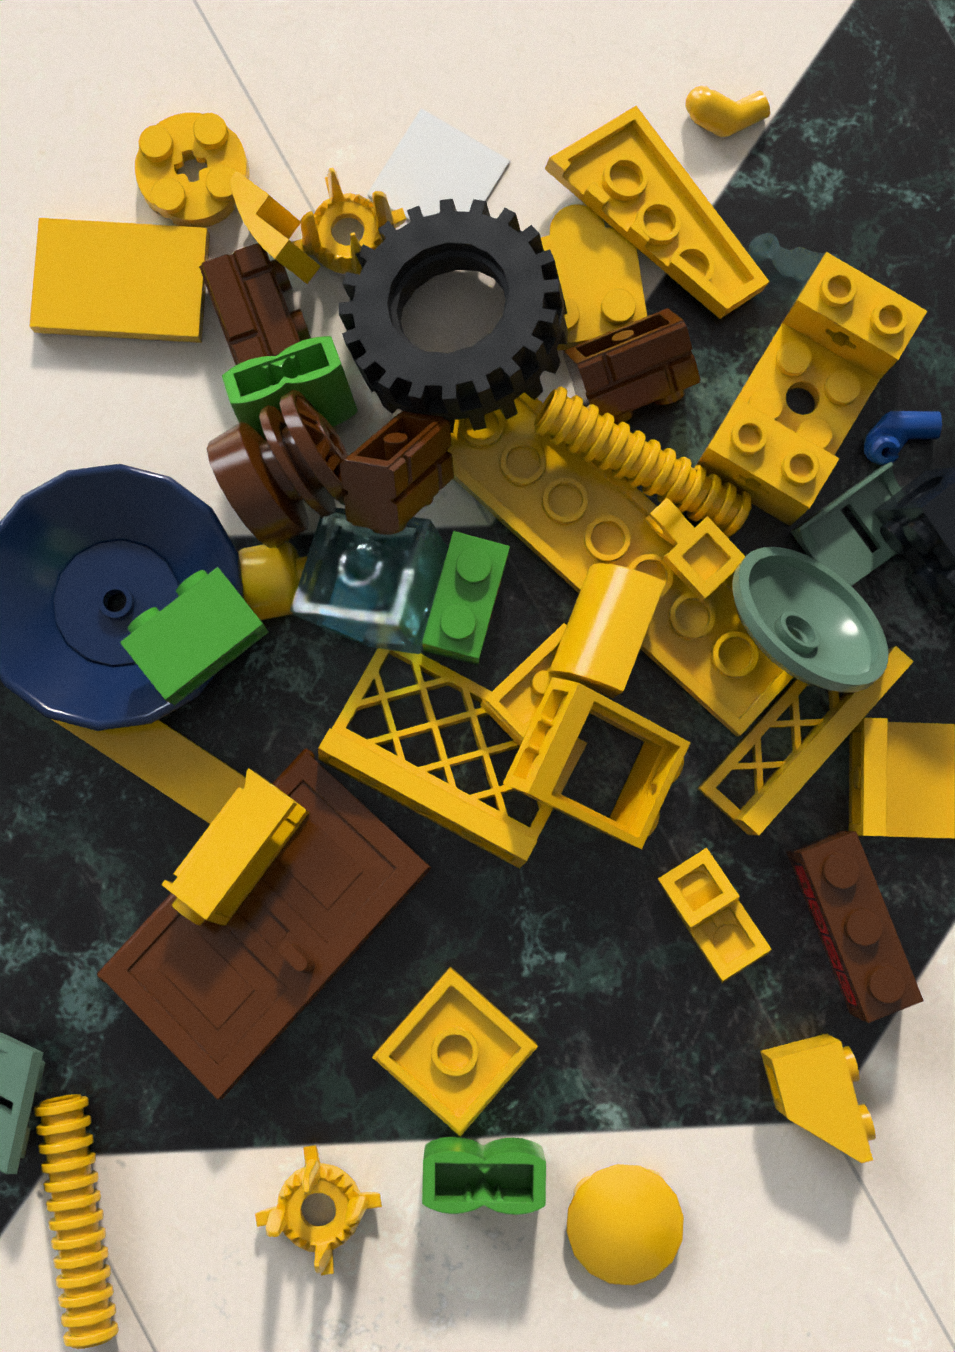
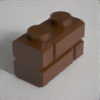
M259 243L236 250L232 255L225 254L208 260L199 266L235 365L258 357L277 356L286 348L311 338L301 309L289 312L283 293L293 290L285 267L276 259L270 260L267 251Z
M668 308L563 350L575 394L583 398V406L587 407L590 404H594L599 408V415L603 416L605 413L613 415L614 423L617 425L620 422H626L634 415L633 410L649 403L665 405L678 401L685 395L686 388L696 385L701 381L697 363L691 351L693 348L687 325L682 318Z
M402 411L341 461L342 488L348 491L344 495L346 521L350 522L352 526L369 528L374 533L380 535H392L403 531L407 526L406 523L423 507L430 505L434 497L439 493V490L443 489L454 478L453 457L447 451L452 446L450 422L441 416Z

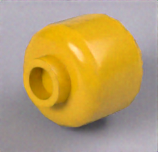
M288 541L277 548H268L263 544L239 550L244 600L260 620L302 611L305 607V590L308 591L309 589L311 591L315 578L309 556L299 557L295 547Z

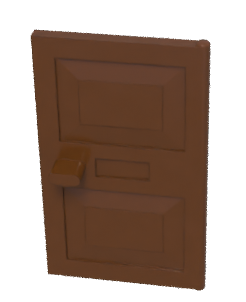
M307 748L303 749L272 784L308 810L309 814L228 923L224 926L205 920L201 926L196 925L173 908L172 904L177 897L170 893L97 973L98 978L109 985L217 1100H222L432 869L315 760L314 753Z

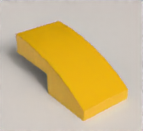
M236 170L230 179L237 209L244 224L265 251L308 285L321 266L289 240L301 222L269 194Z
M707 848L658 878L661 887L721 983H724L771 952V947L740 903V896Z

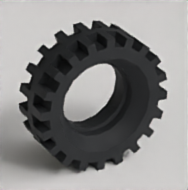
M453 199L440 200V213L423 217L419 206L407 210L411 220L409 224L396 230L388 221L378 229L383 242L375 250L364 244L361 246V251L356 253L362 267L360 275L349 272L345 274L342 285L350 301L339 303V316L347 332L342 333L345 344L371 393L375 391L383 407L392 414L399 408L407 412L441 416L450 422L451 433H453L454 423L457 419L469 418L474 431L487 428L484 415L498 409L501 410L507 420L518 414L514 400L525 392L535 400L543 392L540 376L544 370L556 374L561 364L557 350L558 344H567L568 330L565 321L567 309L551 250L544 251L540 233L532 225L524 231L520 230L515 212L504 208L497 219L491 217L486 201L473 199L470 211L464 212L456 210ZM455 270L479 271L494 278L503 289L506 299L503 316L493 331L473 346L450 353L430 352L412 345L404 335L401 324L404 306L414 291L434 276Z

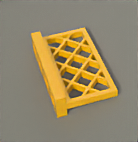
M388 635L384 636L332 729L329 728L318 747V760L519 869L527 862L553 808L537 801L539 810L530 827L508 816L502 794L516 790L506 785H498L490 756L520 748V746L512 740L487 748L478 718L489 714L482 707L475 709L472 701L474 699L481 703L492 691ZM389 654L411 665L416 685L385 693L379 671ZM421 671L435 679L424 682ZM374 682L378 695L365 698ZM450 686L461 692L467 712L436 720L427 691ZM420 694L428 723L397 731L388 702ZM381 704L389 734L365 739L347 728L358 710ZM470 721L478 750L448 759L439 729ZM431 731L440 761L421 767L406 761L400 740ZM577 738L554 787V791L562 793L587 745L585 741ZM392 742L395 754L380 746ZM481 759L491 789L471 795L459 790L456 787L451 767ZM443 770L446 782L430 773ZM493 797L497 810L481 800Z

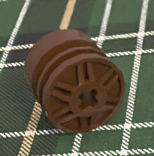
M292 390L281 397L279 404L282 413L276 407L270 405L261 409L259 418L266 439L249 424L240 422L209 441L206 448L210 466L228 502L250 532L268 548H277L308 529L309 519L303 500L321 517H329L335 513L336 504L334 498L340 504L345 505L344 495L348 493L347 490L342 488L340 462L348 456L343 443L326 418L319 414L311 402L296 390Z

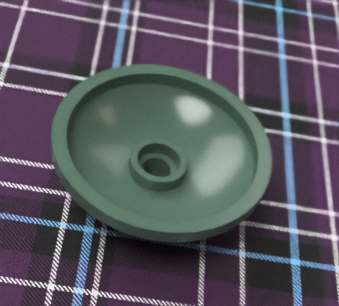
M781 547L756 549L741 561L734 572L732 580L736 610L751 639L773 663L796 679L813 687L828 691L858 692L867 689L880 678L887 667L889 656L883 629L868 604L842 577L824 564L805 554Z

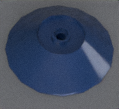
M124 464L67 470L22 495L0 521V680L3 685L44 717L95 731L152 724L197 698L215 675L174 706L162 697L120 642L131 634L127 628L135 618L152 607H157L161 611L179 597L176 593L178 586L200 570H205L209 574L218 567L244 599L239 553L213 508L170 476ZM117 593L125 594V607L119 612H111L108 608V601L111 596Z

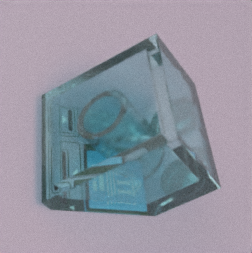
M335 508V513L329 517L320 516L290 611L297 617L368 647L420 654L448 547L431 519L413 517L406 523L407 526L403 531L392 535H380L374 533L369 528L352 526L350 522L346 521L345 509Z

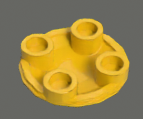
M616 1164L595 1171L591 1176L585 1177L577 1183L573 1192V1199L568 1207L566 1232L574 1256L590 1274L609 1284L636 1285L656 1278L673 1262L683 1240L684 1216L677 1195L658 1172L638 1165Z

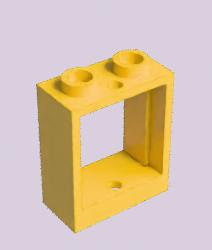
M552 677L503 784L616 840L642 850L647 837L657 827L660 818V808L671 784L678 779L682 772L684 756L691 742L581 683ZM589 713L644 742L610 818L554 791V787Z

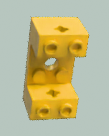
M826 252L696 465L706 468V476L710 474L720 476L722 485L726 482L736 485V493L740 491L750 493L753 505L791 526L810 509L840 459L835 456L837 450L879 380L899 360L927 311ZM793 388L807 390L814 399L815 406L813 412L805 415L793 412L786 402L787 391Z

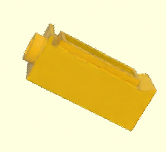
M248 768L246 771L245 788H237L173 873L177 876L174 882L164 880L161 884L177 897L172 904L173 908L196 925L201 926L207 920L225 926L309 814V811L268 780Z

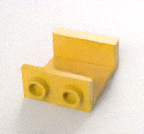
M863 718L850 733L849 831H856L858 836L955 839V724L888 722V718Z

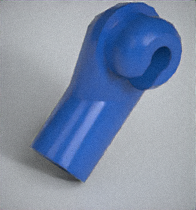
M890 411L885 413L866 435L864 453L867 459L882 466L889 462L894 463L899 458L897 454L909 439H938L942 430L941 413L939 411Z

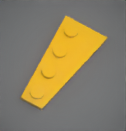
M637 105L549 157L545 170L719 319L761 293L770 282Z

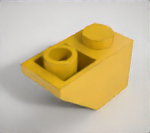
M823 1034L761 1051L775 1108L780 1113L860 1163L873 1161L868 1141L876 1139L875 1128L866 1105H858L853 1082L859 1081L860 1075L856 1059L849 1046L842 1047L840 1040L829 1034Z

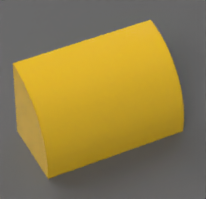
M605 563L591 565L549 672L569 681L581 683L611 698L622 693L626 687L666 581L623 566Z

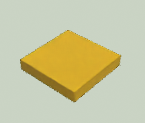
M450 966L378 1048L372 1058L461 1137L536 1050L538 1045Z

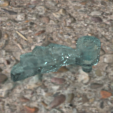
M763 233L752 239L749 245V253L753 259L765 261L770 258L774 267L784 278L792 276L798 282L812 275L825 254L816 253L800 246L792 250L779 246L777 237L771 233ZM831 254L839 259L838 254Z

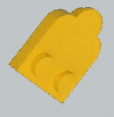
M576 204L561 209L551 222L549 235L541 238L544 251L550 249L555 260L567 309V314H565L568 330L567 344H558V351L566 350L647 317L637 248L614 228H605L603 219L588 206Z

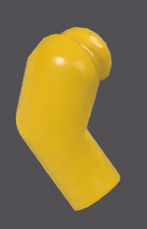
M698 86L689 92L685 101V107L691 120L720 137L731 136L770 116L769 102L760 90L735 102L707 86Z

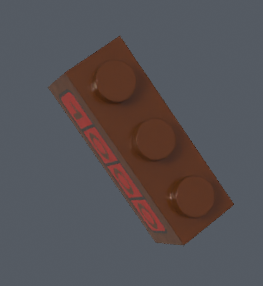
M838 831L786 851L850 1014L870 1023L923 1002L924 1000L857 832Z

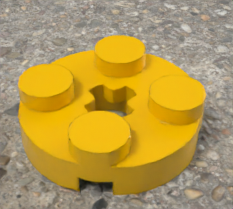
M180 113L165 118L157 123V125L147 127L141 133L138 140L139 150L135 158V175L145 201L157 214L159 212L163 217L172 219L173 223L178 226L204 228L223 221L235 210L233 206L235 200L232 194L230 179L236 170L249 179V165L240 139L226 126L225 121L219 115L214 113ZM192 159H196L198 163L207 164V168L199 171V180L195 182H189L186 174H178L179 169L184 166V163Z

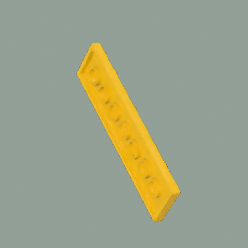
M525 392L514 400L518 414L506 420L500 409L484 415L487 427L474 431L469 418L455 420L454 430L451 433L452 446L447 450L453 457V479L578 593H580L590 566L597 563L627 567L666 581L640 649L736 737L741 736L791 681L793 676L773 663L759 649L745 630L735 606L732 590L733 574L706 599L700 601L662 560L673 546L661 538L644 520L658 506L638 488L628 485L627 478L617 479L613 477L611 468L601 470L597 468V460L593 459L590 462L581 458V451L578 450L575 453L567 451L565 442L562 441L560 444L551 442V435L546 432L543 436L535 433L534 422L543 404L538 398L533 400Z

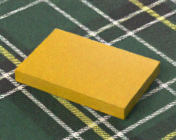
M39 218L29 327L34 333L202 343L206 284L199 266L203 262L208 261L210 242L208 229L203 227Z

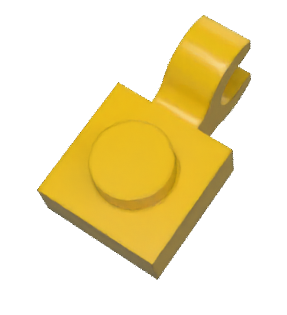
M668 498L644 519L661 538L673 546L662 560L700 601L706 599L719 587L745 558L744 554L708 516L694 528Z

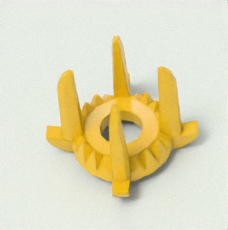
M332 167L328 169V177H325L330 198L323 201L314 214L312 211H309L303 215L300 220L302 239L292 241V243L308 256L314 255L324 267L336 273L346 274V272L360 275L362 267L356 253L361 251V246L364 244L375 250L383 242L378 229L388 221L396 229L406 221V216L403 208L391 211L387 196L381 191L372 193L373 202L360 194H343L338 174ZM353 218L363 225V237L358 241L355 233H351L350 245L339 244L332 236L333 227L342 219Z
M316 1145L303 1147L305 1166L296 1170L284 1182L278 1194L277 1206L255 1213L257 1227L266 1225V1235L269 1237H277L283 1231L284 1235L299 1248L308 1252H315L314 1269L317 1274L321 1273V1276L334 1274L333 1250L343 1245L355 1233L367 1209L382 1207L381 1195L378 1192H360L355 1181L345 1171L334 1165L320 1163ZM314 1193H323L329 1196L334 1201L336 1207L334 1219L323 1226L310 1224L302 1214L303 1201Z

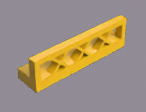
M897 646L888 649L887 667L880 678L870 687L858 692H845L840 698L839 692L828 691L830 710L821 719L800 720L798 695L807 686L811 685L795 679L697 789L746 834L759 836L914 661ZM789 707L790 720L776 721ZM814 726L801 741V727ZM791 727L792 752L784 761L762 762L761 737L769 728ZM752 748L753 763H739ZM777 768L763 783V769ZM753 769L755 794L739 809L716 787L731 770Z

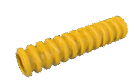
M562 386L552 390L543 402L534 422L535 433L543 436L546 432L551 435L550 441L554 444H560L562 441L565 442L567 451L575 453L578 450L581 451V458L587 462L593 459L597 460V468L601 470L611 468L613 477L617 479H622L624 476L627 477L628 485L637 488L639 485L643 486V493L647 496L657 494V499L660 503L668 498L681 513L688 511L687 516L692 521L697 522L708 516L727 537L735 534L746 521L752 505L750 493L746 491L736 493V485L731 482H726L722 485L721 477L716 474L706 476V468L701 465H696L692 468L690 459L687 457L677 459L676 452L671 448H666L662 451L659 441L651 439L649 442L645 441V434L643 432L635 431L631 433L629 424L625 422H620L618 425L615 424L614 416L609 413H605L603 416L599 415V408L594 404H590L587 407L583 406V398L578 395L572 398L567 397V389Z
M81 1094L50 1098L41 1101L39 1105L34 1107V1115L41 1117L42 1122L36 1126V1132L44 1137V1142L38 1146L39 1153L46 1155V1161L41 1164V1171L49 1176V1179L43 1183L44 1191L51 1193V1199L46 1202V1209L53 1212L54 1215L48 1221L50 1230L56 1231V1236L51 1240V1248L58 1250L59 1254L53 1259V1264L56 1269H61V1274L56 1278V1286L63 1289L64 1292L58 1297V1303L60 1307L66 1308V1312L61 1316V1325L68 1327V1331L63 1336V1342L67 1347L74 1349H85L104 1344L117 1335L119 1331L118 1323L111 1321V1317L116 1313V1305L113 1302H109L108 1299L114 1293L113 1285L106 1283V1279L111 1275V1267L108 1264H104L103 1261L109 1255L108 1247L101 1245V1240L106 1237V1229L99 1226L98 1223L103 1219L104 1213L103 1209L96 1208V1202L101 1199V1191L94 1189L93 1185L98 1181L99 1176L97 1171L91 1170V1164L96 1161V1154L89 1152L88 1147L94 1142L93 1134L86 1132V1127L91 1124V1116L84 1115L83 1109L89 1105L88 1097Z

